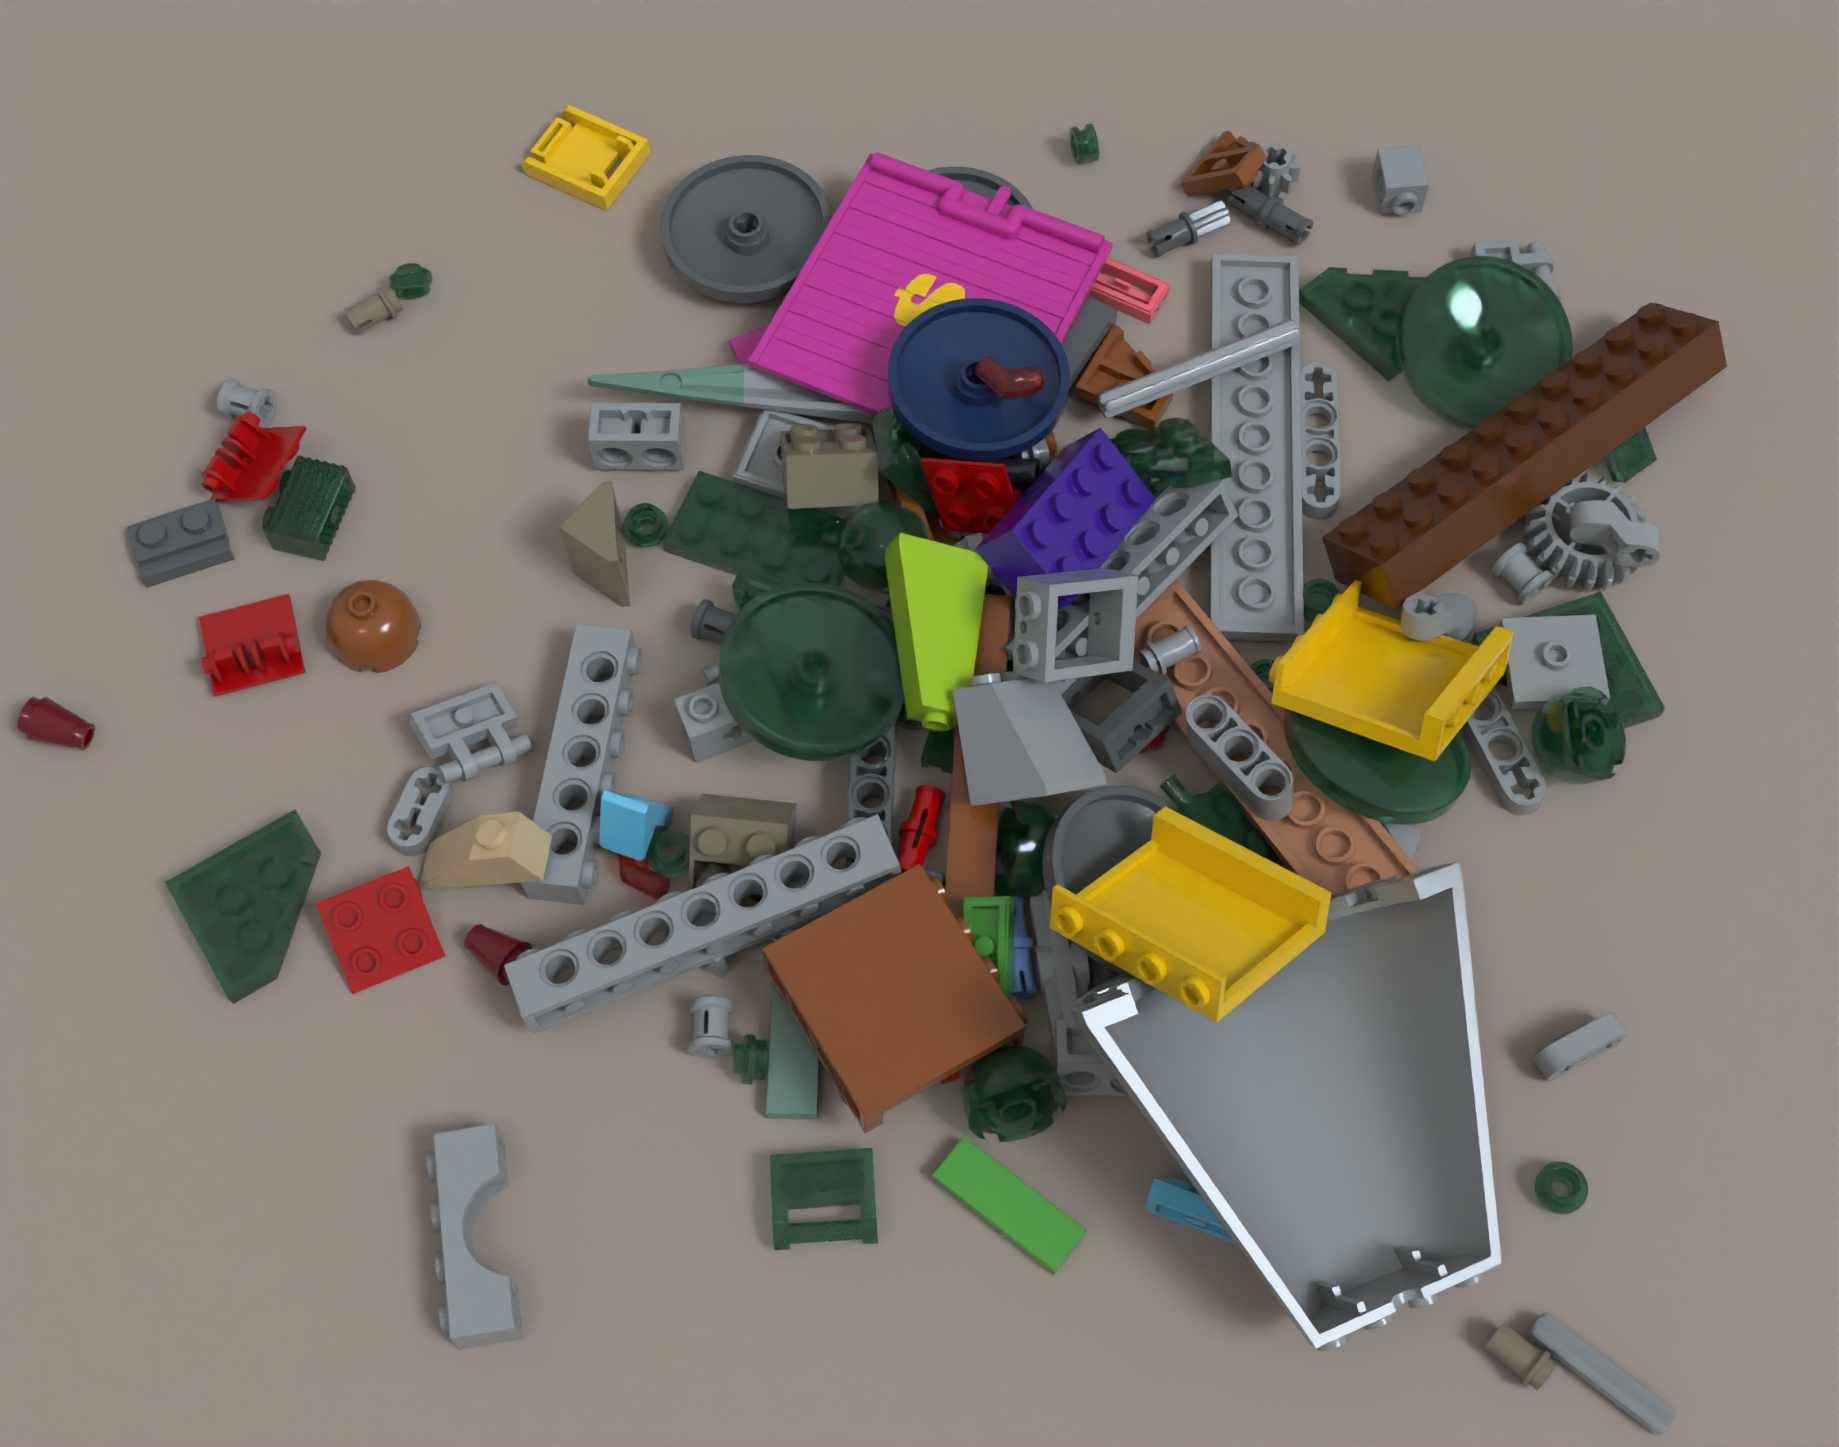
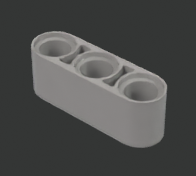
M1206 694L1194 698L1188 704L1185 711L1188 739L1192 748L1255 815L1268 821L1280 820L1286 817L1294 804L1293 776L1289 768L1220 697ZM1209 720L1219 723L1217 726L1207 729L1198 726L1200 723ZM1236 753H1244L1250 756L1249 759L1241 762L1229 759L1230 756ZM1267 786H1275L1282 789L1281 793L1272 796L1265 795L1260 791Z

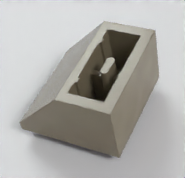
M840 423L835 425V430H817V427L814 425L800 424L791 426L790 431H780L783 486L787 509L879 505L878 451L869 428L862 429V425L857 423Z
M702 794L691 814L688 891L701 886L706 879L715 874H731L748 867L754 859L766 854L778 855L793 849L795 845L797 803ZM757 894L749 895L741 902L740 906L753 907L761 901L763 896Z

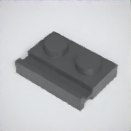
M215 498L127 526L136 561L141 571L140 576L147 588L234 560L221 510Z

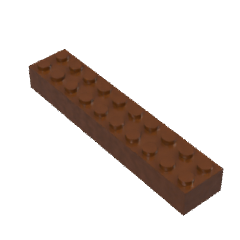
M1652 302L1639 308L1633 316L1619 326L1607 331L1605 336L1585 350L1576 353L1570 361L1553 373L1544 376L1535 386L1521 396L1509 401L1507 406L1487 420L1478 423L1472 431L1455 443L1443 448L1437 456L1420 468L1411 471L1406 478L1386 492L1377 495L1371 503L1351 517L1342 520L1336 528L1324 535L1322 539L1335 580L1348 587L1355 580L1361 581L1360 593L1394 609L1400 607L1407 597L1426 588L1725 369L1727 363L1719 321Z

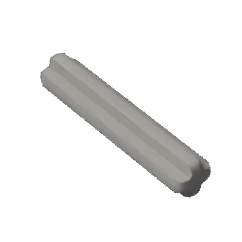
M1549 1313L1541 1314L1531 1326L1528 1333L1531 1340L1544 1350L1550 1352L1557 1360L1651 1432L1661 1435L1670 1427L1676 1416L1674 1408Z

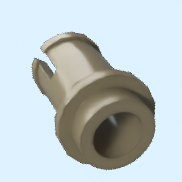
M390 286L384 290L378 287L376 288L378 293L350 308L344 309L357 334L362 333L363 330L389 316H392L393 319L397 318L396 313L403 308Z
M1505 1322L1498 1328L1484 1347L1487 1352L1492 1353L1524 1379L1521 1385L1525 1388L1530 1384L1538 1391L1557 1367L1549 1359L1551 1356L1550 1352L1546 1351L1542 1354L1509 1328V1325Z

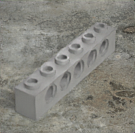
M1183 472L1154 500L1100 567L1138 575L1136 619L1238 517L1223 480ZM1090 593L1078 594L1070 605L1057 610L1055 660L1087 656ZM1014 640L1005 647L1012 663L1014 662ZM1077 678L1054 682L1062 695Z
M576 623L533 818L534 823L552 835L543 881L521 882L528 899L585 905L588 889H595L599 866L598 861L594 860L597 845H600L601 797L604 790L616 791V774L612 773L615 758L621 759L623 756L625 732L621 730L623 717L631 715L634 701L633 689H630L632 675H639L642 664V649L636 647L631 629ZM601 675H612L605 682H594ZM592 716H603V719L596 724H585V721ZM591 757L595 759L586 767L575 766L583 758ZM573 801H586L585 805L578 810H566V807ZM564 844H577L575 850L569 854H556L557 850Z

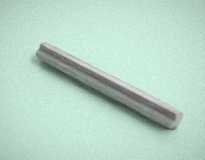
M1286 320L1101 392L1098 395V406L1104 417H1113L1297 345L1300 342V329L1294 320Z

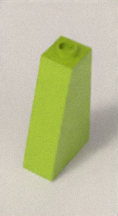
M899 533L886 548L884 558L906 714L908 719L921 721L922 726L929 730L947 731L958 725L953 690L972 686L971 677L974 675L988 564L978 552Z

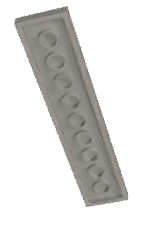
M1212 253L1210 350L1286 320H1294L1299 328L1298 256ZM1300 342L1297 345L1210 378V478L1223 480L1238 514V517L1209 545V618L1227 640L1293 643L1299 634L1304 635Z

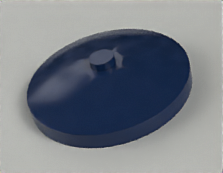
M986 298L952 300L921 313L898 336L890 353L888 363V394L891 405L900 422L916 439L926 446L945 455L965 460L988 461L1003 459L1022 453L1038 444L1059 422L1067 402L1070 384L1069 364L1065 351L1049 327L1020 307Z

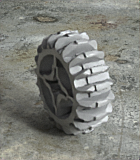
M1586 473L1580 477L1579 482L1573 479L1525 515L1524 520L1526 522L1523 530V540L1528 542L1526 546L1527 555L1537 557L1535 564L1540 569L1548 568L1551 570L1550 572L1554 575L1552 581L1558 577L1566 579L1567 590L1573 587L1576 582L1581 583L1585 593L1591 590L1595 583L1605 591L1611 587L1613 581L1621 585L1622 582L1627 580L1629 574H1633L1639 567L1616 565L1601 546L1581 544L1572 540L1570 537V509L1574 504L1581 501L1613 502L1629 521L1645 522L1647 510L1635 508L1637 505V495L1629 497L1622 495L1624 491L1623 484L1613 489L1607 486L1606 476L1600 479L1598 483L1591 481Z

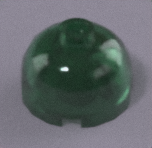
M872 501L854 509L844 519L838 531L836 541L837 559L846 576L866 590L890 594L884 558L885 550L899 533L928 540L926 525L919 514L900 504L888 501Z
M1591 686L1563 691L1551 697L1536 712L1532 722V748L1538 762L1550 776L1569 784L1598 782L1611 779L1616 774L1611 773L1614 766L1623 763L1626 736L1622 719L1618 711H1608L1606 705L1601 700L1609 698L1602 691Z
M1013 800L1010 801L1013 808H1004L998 824L996 856L1001 855L1003 875L995 873V889L1000 896H1010L1012 898L1013 896H1019L1024 899H1030V897L1038 896L1043 890H1046L1042 865L1043 850L1048 832L1058 815L1046 806L1028 801Z
M1003 1045L978 1059L970 1066L962 1085L964 1113L968 1127L981 1139H985L984 1132L997 1134L1000 1142H1012L1029 1138L1049 1128L1054 1123L1052 1114L1059 1106L1063 1113L1067 1106L1066 1093L1061 1078L1056 1074L1054 1065L1038 1050L1027 1046Z

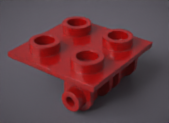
M245 412L243 416H237L227 433L229 437H224L221 442L224 448H217L215 456L212 457L202 473L204 479L201 483L202 487L213 493L210 500L215 498L216 502L264 501L276 489L279 482L278 477L286 463L299 451V442L307 428L305 426L261 428L258 426L261 420L255 414Z
M922 458L920 460L944 530L989 534L1025 493L1021 490L1013 492L1005 464Z
M290 594L199 617L206 657L201 658V663L205 675H210L214 697L306 673Z
M409 866L316 903L352 994L446 956L423 902L421 889L417 880L414 879Z

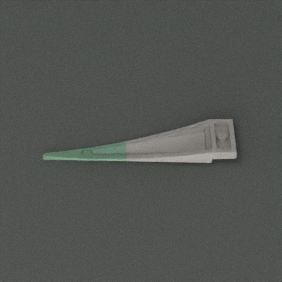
M749 363L668 371L599 374L588 377V385L606 389L870 424L871 418L878 417L772 374L749 366ZM891 421L893 427H899V424Z

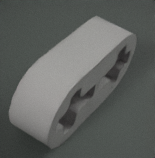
M428 766L420 768L411 775L388 821V837L396 850L403 855L415 856L428 850L429 842L435 839L454 796L453 787L450 782L442 783L437 767ZM433 783H436L440 792L430 793L425 801L421 789H430ZM416 821L420 834H411L405 840L401 833L402 829L410 830Z
M1608 1013L1550 1044L1533 1057V1061L1546 1081H1552L1610 1050L1628 1036V1033L1615 1014Z

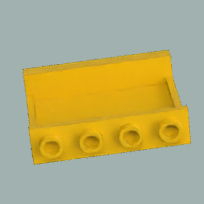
M1355 580L1343 594L1338 593L1334 597L1331 606L1324 614L1319 613L1315 617L1312 626L1304 635L1299 634L1295 638L1291 649L1284 656L1279 655L1275 659L1269 675L1270 683L1274 684L1271 703L1435 762L1506 672L1514 631L1496 626L1480 646L1446 635L1429 641L1411 639L1400 630V620L1358 607L1362 582Z
M1165 806L1153 815L1151 840L1079 893L1074 894L1058 884L1052 888L1050 928L1217 1023L1325 933L1332 892Z

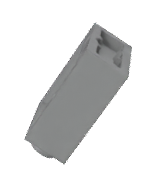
M1109 568L1017 577L1013 673L1045 683L1132 671L1138 575ZM1090 593L1087 656L1055 660L1058 596Z

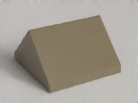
M612 481L602 482L559 528L573 573L621 607L631 606L624 526Z

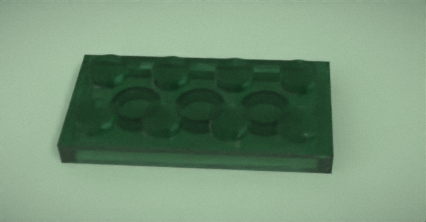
M698 471L662 544L664 551L830 608L864 536V527L861 524L813 508L787 509L786 501L783 498Z

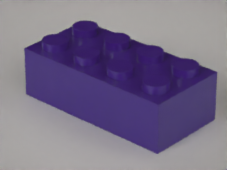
M1100 427L1065 446L976 547V550L1016 599L1017 577L1099 569L1154 502L1155 498ZM1078 594L1058 596V610L1070 605Z

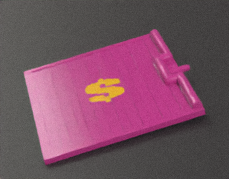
M879 152L875 154L870 153L748 360L749 366L904 426L895 414L889 398L887 385L888 363L895 341L913 319L934 306L952 300L966 298L999 300L1020 307L1040 319L1055 334L1062 345L1112 250L1113 242L1105 240L1104 235L1023 205H1014L1013 207L1006 205L1011 196V189L1007 186H1001L992 200L965 190L963 185L955 180Z

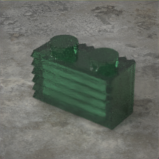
M301 455L297 456L292 469L285 470L281 476L279 483L280 496L275 507H268L263 516L262 528L274 550L321 561L326 560V553L329 552L330 546L333 544V538L336 537L339 524L342 523L343 516L346 514V508L349 507V501L352 500V494L355 493L356 486L347 467L344 465L338 466L335 463L330 464L327 461L321 462L318 459L313 460L310 457L304 458Z

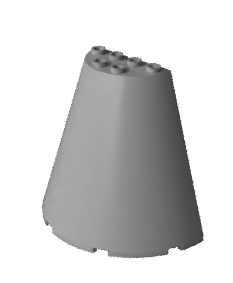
M1458 862L1423 868L1401 879H1398L1396 875L1331 894L1325 933L1217 1023L1137 977L1128 974V972L1102 983L1073 1002L1071 1012L1075 1023L1300 1333L1318 1351L1331 1350L1345 1344L1348 1341L1347 1334L1362 1327L1369 1330L1391 1323L1394 1320L1393 1313L1396 1312L1395 1308L1405 1302H1408L1410 1308L1428 1306L1440 1299V1291L1454 1285L1459 1288L1474 1285L1485 1279L1484 1271L1502 1264L1463 874Z

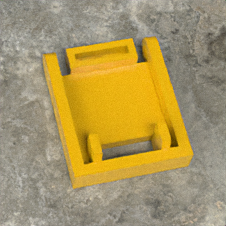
M567 105L562 111L563 119L556 117L531 149V157H527L523 161L522 169L532 178L607 211L650 155L649 140L574 106ZM619 158L623 159L621 164L618 166V168L615 170V172L608 180L606 175L609 173V171L612 169V167L615 165Z

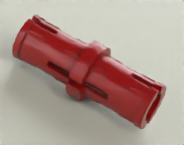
M920 785L917 787L908 820L901 823L898 832L901 841L896 857L902 873L918 864L923 867L929 847H933L936 843L938 834L935 827L946 795L942 790L934 786ZM920 820H923L924 824L917 842L916 848H913L912 844Z

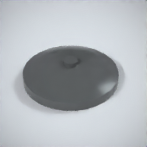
M740 155L719 159L704 165L680 182L665 204L661 218V236L664 252L671 268L690 288L705 296L721 301L754 303L774 299L789 292L831 221V213L822 189L800 168L773 157Z
M1128 786L1098 788L1075 800L1055 819L1045 841L1042 861L1043 878L1050 904L1052 902V888L1057 884L1077 894L1150 841L1153 815L1166 806L1181 815L1183 814L1162 798L1150 792ZM1075 943L1085 954L1104 967L1120 974L1127 973Z

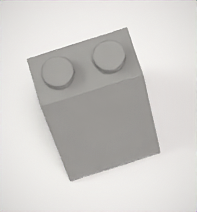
M1011 671L1002 673L1003 682H1001L1000 673L971 677V687L953 690L971 806L1043 797L1107 785L1105 773L1054 681L1044 683Z

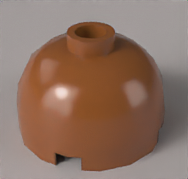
M378 580L355 582L345 587L333 599L326 614L327 638L339 661L354 671L361 672L359 668L365 670L374 669L376 673L390 671L402 665L415 652L419 643L417 640L419 628L421 629L419 615L410 598L391 583Z

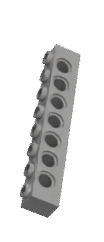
M878 814L870 818H854L846 822L838 831L823 837L816 835L801 840L791 850L778 855L766 854L754 859L748 867L731 874H715L706 879L699 887L684 893L680 891L668 893L659 898L656 904L639 911L628 910L615 915L610 920V923L592 930L581 929L568 934L563 939V942L548 948L527 950L521 953L516 958V961L508 963L504 967L521 1017L532 1033L536 1034L711 963L715 958L728 956L814 921L902 874L901 867ZM849 857L855 860L849 868L843 870L832 867L841 858ZM796 876L809 878L807 883L800 888L786 887L787 883ZM757 894L763 896L761 901L753 907L740 906L741 902L749 895ZM704 913L716 914L710 924L706 926L694 925L695 920ZM658 932L669 933L663 943L655 946L648 945L649 939ZM615 950L622 951L620 958L616 962L609 965L601 964L602 959L607 953ZM567 969L575 970L574 975L569 981L555 984V979L559 973Z

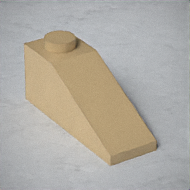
M521 812L478 815L429 842L419 887L424 890L543 881L552 835Z

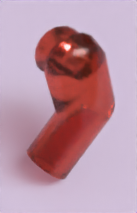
M990 356L981 360L975 369V374L1001 398L1006 400L1036 395L1045 385V376L1040 369L1020 367L1005 370Z
M648 851L643 860H636L617 853L619 875L622 882L656 900L667 894L670 888V879L650 870Z

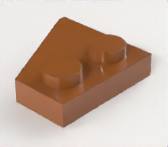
M1224 131L1180 184L1188 196L1204 193L1213 195L1221 190L1231 188L1240 190L1250 185L1257 178L1256 172L1268 158L1259 144L1252 141L1248 142L1246 138L1241 136L1235 139L1230 131Z
M1113 324L1076 384L1075 396L1098 406V395L1101 392L1153 373L1155 370L1151 366V361L1141 350L1136 353L1125 341L1124 331L1119 326ZM1173 393L1118 415L1154 431L1170 404Z

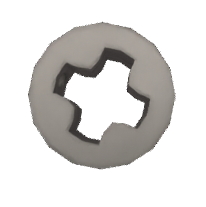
M228 379L224 382L218 393L217 410L221 416L226 418L243 416L245 412H251L260 418L261 422L258 426L264 428L271 422L275 414L276 395L270 389L262 388L258 391L242 386L239 380Z
M1522 543L1511 547L1495 562L1491 572L1495 577L1502 576L1519 594L1518 600L1522 604H1527L1548 587L1554 575L1550 571L1543 572L1526 555L1527 548Z
M717 996L697 997L690 1001L689 1011L694 1015L693 1040L688 1042V1053L703 1058H719L730 1055L733 1052V1043L728 1040V1018L734 1012L733 1001Z

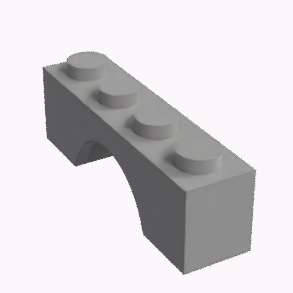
M495 1123L433 1134L435 1151L427 1153V1166L431 1182H437L439 1201L431 1203V1217L435 1232H441L443 1251L436 1252L435 1254L438 1281L440 1284L445 1283L447 1303L440 1304L439 1306L442 1333L444 1336L450 1335V1340L460 1350L523 1339L518 1286L509 1275L491 1271L479 1264L472 1244L474 1224L481 1209L494 1195L509 1187L504 1137Z

